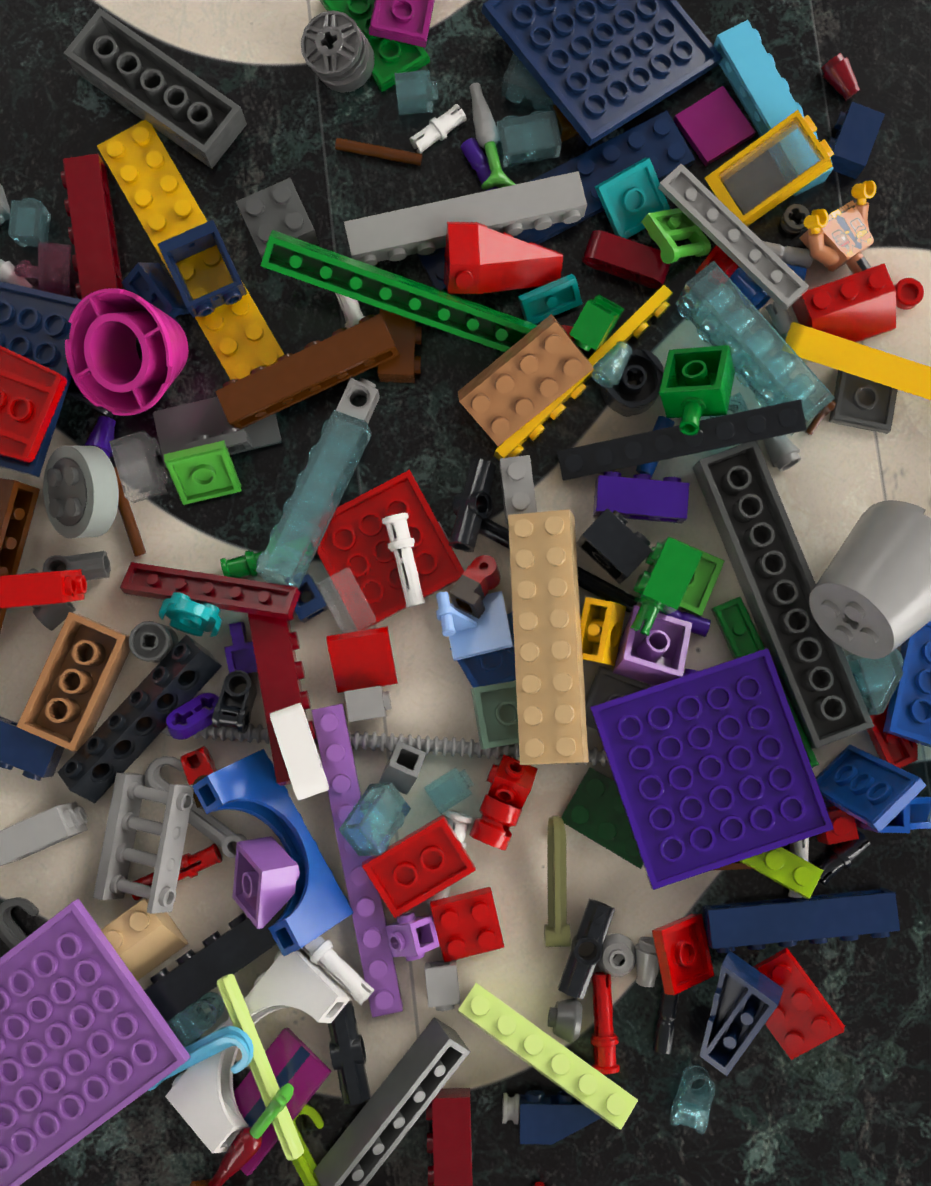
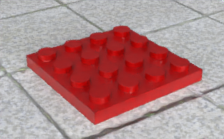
M410 470L303 525L358 631L366 630L406 609V601L394 552L388 549L390 540L386 525L382 524V518L400 513H408L407 524L410 536L415 540L412 551L423 598L458 581L464 573L463 567L452 547L449 546V541Z

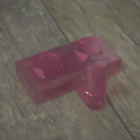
M39 242L38 266H32L30 261L22 260L15 266L14 272L19 277L38 279V290L71 297V245Z

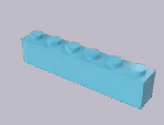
M748 20L717 35L713 46L723 57L719 65L760 137L797 110L804 117L801 105L795 102L789 92L787 81L781 78L778 73L774 58L763 47L759 32L752 28ZM798 129L768 150L787 184L819 162ZM831 167L793 195L797 196L825 182L834 168Z

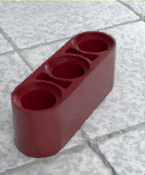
M601 230L592 231L582 258L583 263L591 268L653 289H660L664 285L671 263L666 264L662 261L660 256L661 250Z

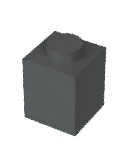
M398 741L388 758L379 783L407 795L419 775L426 752Z

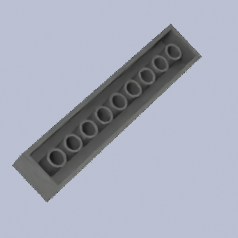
M757 441L744 443L699 460L693 466L694 473L765 648H768L780 682L811 748L817 749L873 727L874 724L842 647L823 632L811 613L809 596L816 583Z

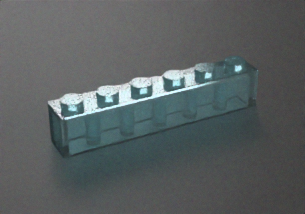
M333 410L330 419L324 422L321 430L322 435L317 445H314L310 450L309 462L305 470L301 471L297 477L296 488L292 497L286 500L283 507V515L279 523L271 530L270 542L266 550L261 552L257 559L255 571L265 581L294 586L299 589L372 436L366 421Z

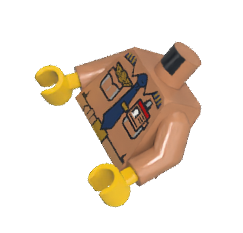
M864 181L852 187L851 194L853 198L857 199V202L854 203L852 200L829 215L825 209H816L804 219V226L808 230L799 237L800 240L810 250V256L822 263L831 272L845 264L853 274L871 267L862 252L874 242L869 231V203L866 202V199L872 198L876 193L874 181Z

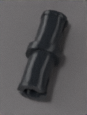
M858 831L859 839L843 842L839 847L834 846L830 849V854L817 865L818 868L824 870L819 879L821 884L826 885L843 868L848 869L852 866L851 861L871 846L870 842L866 841L867 838L864 834Z

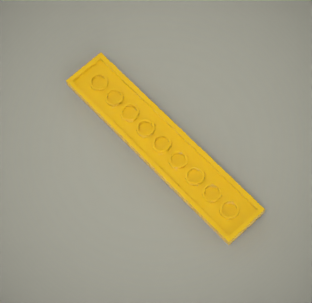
M143 120L102 142L97 147L169 271L158 244L208 221L152 124ZM217 245L177 262L193 300L233 283ZM247 289V294L242 296L240 301L231 305L223 304L214 308L215 310L207 316L195 317L230 380H240L249 376L253 369L260 366L268 367L276 363L277 359L284 355Z

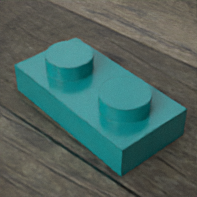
M573 274L518 296L524 320L533 324L545 320L551 314L555 316L583 304L577 279Z

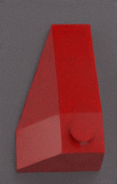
M447 222L443 280L448 294H483L539 287L561 278L563 254L532 242L522 241L505 232L500 233L489 229L486 225L478 222Z

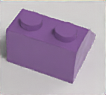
M634 605L619 643L613 673L654 686L683 677L692 623L658 613L649 636L640 634L644 621L639 631L636 632L630 628L640 609L639 606Z
M272 836L237 842L232 898L257 929L263 928L295 894L296 880L299 879L300 875L297 862L286 853L284 848Z

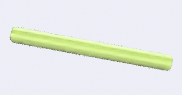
M228 974L217 980V987L233 1026L243 1030L252 1040L253 1058L249 1067L264 1105L267 1108L280 1088L235 975ZM286 1105L273 1120L272 1125L284 1155L290 1161L299 1158L304 1153V1148Z

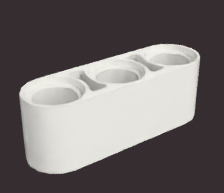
M301 703L270 713L271 722L298 801L329 790L328 781Z

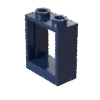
M213 220L158 244L184 304L193 318L196 316H207L215 310L214 308L223 304H234L247 294ZM217 245L233 283L193 300L177 262Z

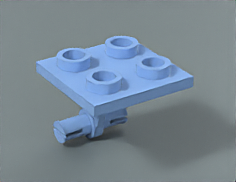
M502 591L485 596L482 600L485 611L479 619L454 607L453 603H450L448 592L436 594L438 603L436 616L441 621L443 636H449L454 661L514 647Z

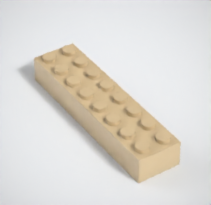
M569 509L508 515L520 765L589 762L575 516Z

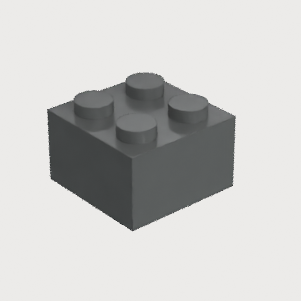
M291 178L236 201L262 259L272 230L313 245L318 244L314 227Z

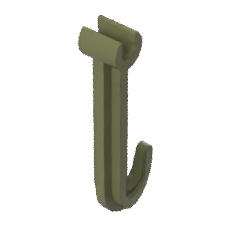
M558 815L549 817L548 924L544 925L545 947L571 946L570 924H567L566 831L564 821Z

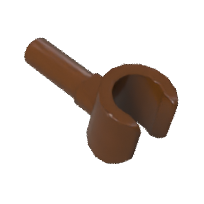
M825 394L814 404L820 412L805 431L810 436L824 417L836 406L835 401L829 394Z

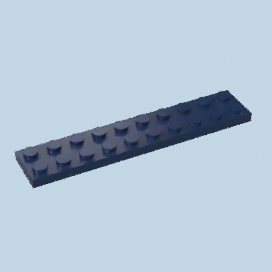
M668 111L530 180L535 181L579 171L587 202L585 216L575 223L565 224L564 222H559L543 230L527 229L513 237L528 243L540 244L604 211L595 186L644 158H650L659 182L665 179L680 164L686 168L693 165L695 158ZM445 247L436 249L435 252L428 255L416 253L433 287L447 292L443 280Z

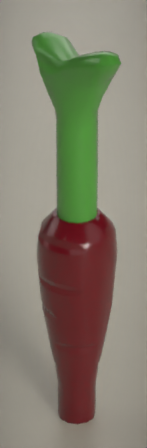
M287 1083L277 1091L268 1107L252 1127H245L237 1134L224 1155L218 1170L209 1181L208 1186H222L257 1153L262 1145V1134L285 1108L293 1095L294 1087L291 1084Z

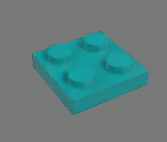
M650 158L638 161L595 186L614 234L627 239L645 229L641 221L648 213L670 210L665 194L658 189L660 182Z

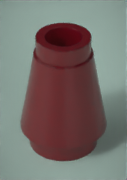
M839 53L821 67L824 73L822 77L843 96L845 101L861 90L848 57L844 58L842 53Z

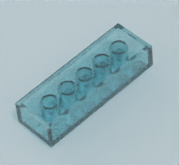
M712 261L685 284L676 302L679 314L685 320H690L695 325L699 337L704 342H709L712 346L729 345L737 380L743 386L749 387L756 395L755 399L761 407L801 399L805 423H807L835 399L833 394L715 261Z

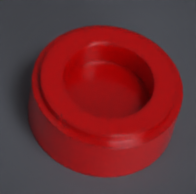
M904 278L894 286L896 290V306L900 309H912L923 299V286L914 278Z

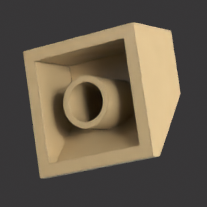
M146 898L139 901L101 929L137 981L189 944L167 912L147 913L149 899Z

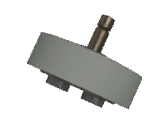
M61 446L52 453L48 460L43 481L44 503L50 522L60 535L71 539L99 537L110 529L115 520L119 501L117 476L109 457L96 446Z

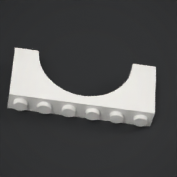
M299 949L284 957L281 951H279L274 957L275 962L266 972L257 977L253 989L243 998L255 1025L266 1015L289 1007L304 1011L317 1022L332 1023L351 997L319 964H312L309 961L310 956L302 949ZM230 1017L227 1021L221 1023L215 1031L222 1027L233 1026ZM231 1046L189 1067L175 1078L172 1083V1089L165 1096L211 1153L227 1152L237 1134L243 1128L249 1126L238 1109L233 1090L231 1067L235 1063L239 1050L237 1046Z

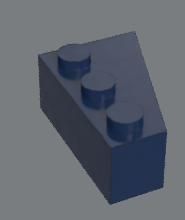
M730 950L721 966L720 977L700 1052L701 1058L726 1076L777 1008L784 990Z

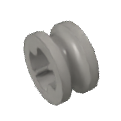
M503 1093L502 1124H506L508 1120L518 1124L519 1094L509 1097L507 1093Z

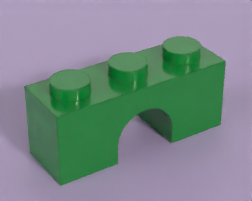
M600 294L595 296L594 300H588L569 334L575 338L574 344L587 351H590L591 348L597 350L608 340L625 309Z

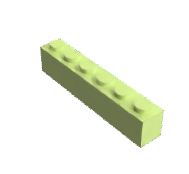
M475 983L459 1007V1014L613 1127L622 1129L638 1099L482 986Z

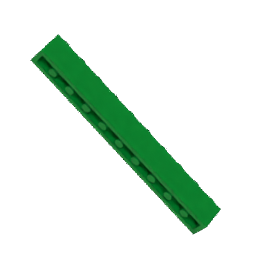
M274 230L269 235L261 262V267L502 352H506L537 326L528 321L453 294H448L439 289Z

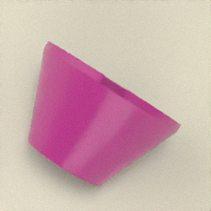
M119 288L95 291L78 303L68 321L72 324L69 339L65 340V353L72 378L81 393L96 407L101 406L111 411L114 415H135L153 407L186 365L189 352L188 341L180 324L171 316L133 292ZM136 337L142 349V362L136 349Z

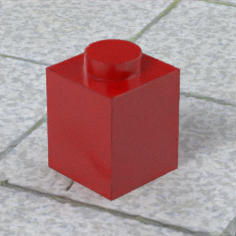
M835 806L828 807L827 811L834 829L816 835L818 842L831 845L859 839L855 818Z

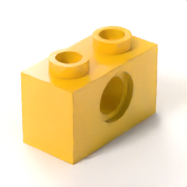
M585 597L581 617L583 660L615 666L627 606L612 601Z

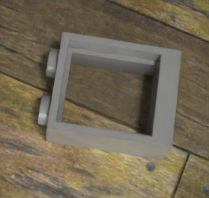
M77 802L58 805L0 830V866L21 860L88 830L85 824L87 823V816L84 809L78 806Z

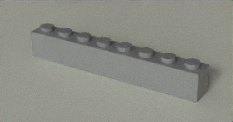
M579 171L349 220L345 221L344 225L352 259L374 266L379 261H400L405 259L407 255L416 253L428 255L435 252L436 249L446 247L447 222H478L486 225L489 229L516 236L527 229L543 230L559 222H564L565 224L575 223L585 216L587 202Z

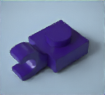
M244 622L229 624L233 645L224 647L229 673L235 670H241L247 674L258 672L253 641L247 642Z

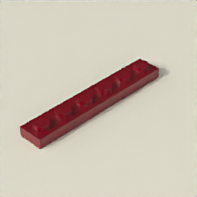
M134 562L130 563L120 586L124 594L165 600L171 598L173 592H180L189 596L191 601L200 604L210 603L219 609L291 620L300 596V591L294 586Z

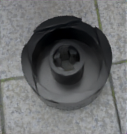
M625 348L614 354L607 363L600 382L601 395L605 403L613 411L625 417L647 411L660 395L659 391L664 373L662 363L652 352L645 349ZM627 380H629V381L636 380V381H637V384H636V385H635V384H631V385H630V384L627 382Z

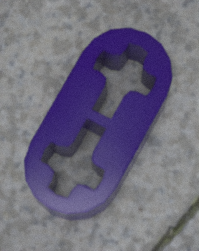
M203 693L173 710L166 718L170 736L174 739L184 740L211 725L214 708L219 697L213 693Z

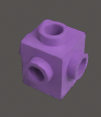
M414 912L404 913L396 917L397 922L385 926L392 957H406V961H413L423 958L425 952L440 946L433 915L415 917Z

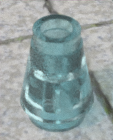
M617 342L615 346L594 364L593 379L605 388H612L613 385L618 384L633 352L632 348L624 342Z

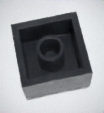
M607 508L581 535L576 544L618 584H621L653 550L649 547L650 541L638 531L634 533L626 526L628 521L622 514L616 510L611 512Z

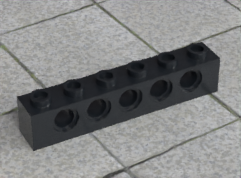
M185 635L57 772L68 789L96 803L115 783L116 773H124L166 728L167 716L173 710L192 700L222 665L207 649L188 635Z

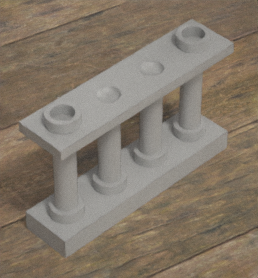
M116 773L93 898L99 900L123 899L125 893L149 899L147 913L172 912L176 899V888L190 810L193 805V785L170 784L169 791L145 787V775L138 773ZM142 799L166 804L163 823L139 818ZM136 830L160 835L157 854L133 849ZM131 861L155 867L151 886L127 880Z

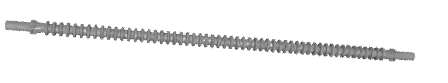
M249 724L244 734L239 733L234 728L221 726L218 729L209 725L194 735L195 739L203 736L206 740L209 736H212L213 740L221 737V740L224 741L228 737L230 741L238 738L240 742L247 739L250 743L253 739H256L257 743H260L261 740H265L266 744L270 743L267 727L263 728L261 724L257 728L253 724ZM166 726V728L161 733H165L167 736H170L168 728ZM349 731L351 746H354L355 750L361 746L363 750L371 747L372 751L380 748L381 752H383L385 748H388L392 752L397 742L401 741L426 752V755L429 751H432L434 755L442 752L443 756L448 752L451 753V756H455V753H460L461 757L464 754H469L470 758L473 757V754H477L478 758L486 755L487 759H490L492 755L496 759L503 755L513 757L516 760L517 757H520L518 743L481 749L480 741L475 743L473 739H470V742H465L464 738L461 741H456L454 737L452 741H448L447 737L439 740L438 736H436L434 740H431L429 736L421 739L420 735L417 738H412L411 734L408 735V738H404L403 734L395 737L391 733L390 737H387L385 733L377 736L376 732L373 735H368V732L365 731L363 735H360L359 731H356L355 734H350ZM316 735V739H314V742L318 744ZM594 747L593 750L588 748L589 762H592L593 766L601 763L604 767L608 763L604 749L598 751L597 747Z

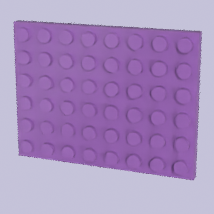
M79 899L70 903L0 958V1186H19L191 1057Z

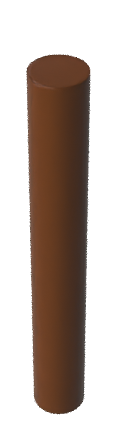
M338 137L335 143V149L418 166L422 164L423 154Z
M114 467L119 489L118 509L134 556L146 554V550L118 467Z

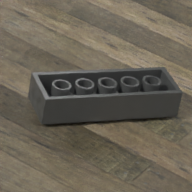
M101 8L96 11L64 51V55L74 72L136 116L152 124L153 128L211 169H213L247 125L239 105Z

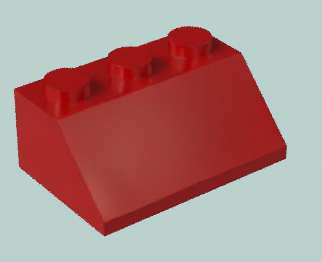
M885 263L807 290L792 304L799 324L856 343L896 328V290Z

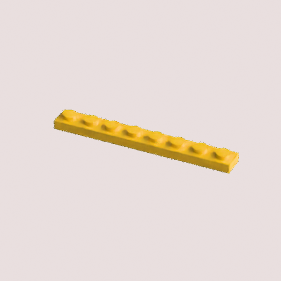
M663 285L588 358L594 369L505 440L495 450L494 456L499 461L500 458L519 456L524 450L521 445L528 438L532 441L535 440L544 431L543 423L550 417L555 420L566 409L563 404L570 397L575 400L587 388L584 383L591 376L597 379L604 372L607 366L605 364L606 361L620 350L628 348L629 345L626 342L633 335L636 338L642 335L649 327L647 321L653 315L659 318L670 306L667 301L673 292Z

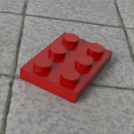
M444 815L432 820L362 862L364 871L394 918L476 871L474 863Z
M787 947L753 966L784 989L779 1005L765 1025L791 1060L844 1032L845 1025Z

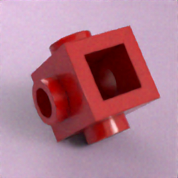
M503 755L499 766L493 764L486 781L490 782L491 786L487 795L522 809L532 789L538 768L531 765H520L519 760Z

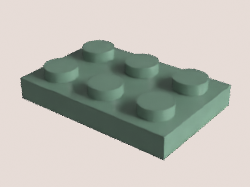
M516 681L471 688L481 749L519 743Z

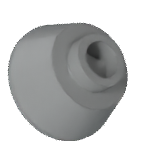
M622 934L607 935L602 946V956L599 962L596 963L604 974H610L611 977L627 975L636 964L635 945L628 937Z

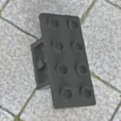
M218 396L153 412L163 463L166 469L164 454L224 440L229 454L232 455L282 442L276 413L243 429L234 428L229 424Z

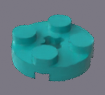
M173 592L171 598L163 601L159 610V617L162 620L165 615L171 619L169 624L171 627L194 636L202 637L205 631L211 632L210 637H214L218 634L222 624V619L219 616L220 609L210 603L200 604L191 601L189 596L180 592Z

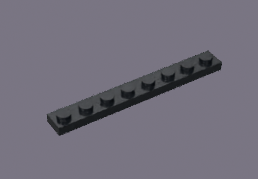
M799 399L701 420L699 431L695 435L683 434L680 432L679 425L560 450L557 451L562 479L566 481L806 431L807 428L802 402Z

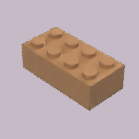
M551 314L458 391V398L464 408L496 445L499 446L594 368Z
M69 612L16 727L71 751H78L92 736L131 650L129 647L130 636L82 615Z

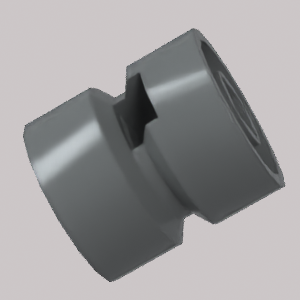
M145 621L136 625L129 637V647L132 653L138 659L153 663H160L174 646L179 643L178 636L172 628L153 621Z

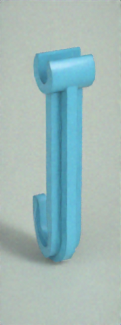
M222 1027L184 1047L191 1057L148 1091L155 1089L164 1080L231 1046H237L242 1053V1058L231 1067L232 1073L236 1074L247 1067L252 1061V1040L247 1033L238 1027Z

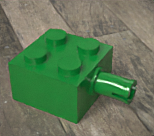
M729 345L669 350L659 394L666 417L681 418L679 428L683 434H697L700 419L703 416L727 415L735 376Z
M667 537L662 543L657 542L655 547L652 546L651 549L653 551L645 561V563L649 564L648 570H644L643 574L638 576L633 587V591L637 592L634 600L642 604L630 628L637 632L644 621L640 634L649 636L658 612L668 615L678 610L703 552L670 537Z

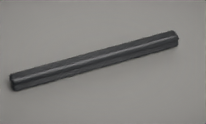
M483 518L479 533L510 549L509 529L488 518ZM578 566V583L580 587L606 601L627 606V612H631L633 606L637 605L638 602L634 600L635 596Z

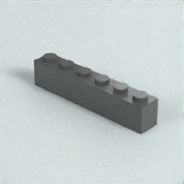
M435 1017L314 1169L321 1186H366L471 1052L454 1029Z

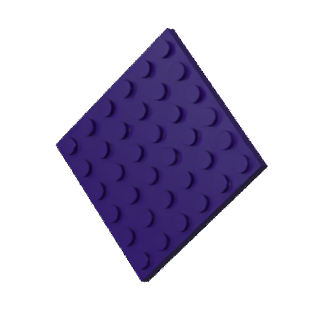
M768 648L590 707L651 889L655 890L834 829Z

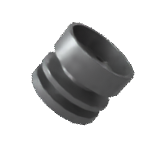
M327 11L312 18L305 27L301 38L302 55L307 65L331 90L345 93L355 91L366 83L374 68V51L368 39L352 18L343 12Z

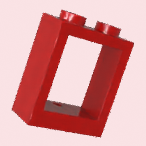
M81 569L0 576V608L84 600V594L87 592V581L85 576L82 575Z

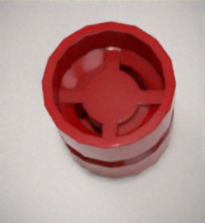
M485 794L479 809L482 816L475 819L469 836L487 845L506 851L512 837L509 829L516 826L522 809Z

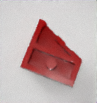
M889 703L869 712L874 726L866 730L879 758L902 768L918 760V745L915 742L883 732Z

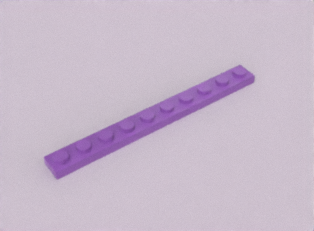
M341 703L312 709L322 766L329 785V790L327 791L349 903L353 911L352 918L364 979L374 989V992L368 998L372 1018L403 1011V1003L394 958L388 944L385 927L387 922L382 898L362 867V862L372 857L373 852L344 705Z

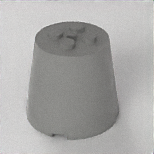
M896 500L882 501L870 506L861 515L811 591L809 606L815 621L823 632L843 649L864 658H883L931 621V518L924 515L926 509Z

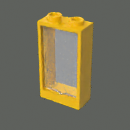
M797 110L704 179L716 197L748 227L833 167L830 157L834 153L825 139L819 142L814 135L817 127L810 116L802 117ZM723 183L726 185V187H727L728 190L730 191V194H729V192L727 191V189L725 188V186L723 185ZM733 199L736 200L737 204L739 205V207L745 215L742 214V212L740 211V209L738 208Z

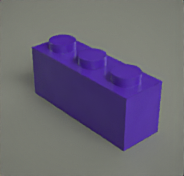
M608 471L604 472L603 475H598L595 481L593 516H600L608 508L611 512L614 510L618 511L625 519L680 524L687 519L690 483L681 482V478L664 477L663 481L651 480V476L646 474H635L633 478L621 477L622 474L619 472Z

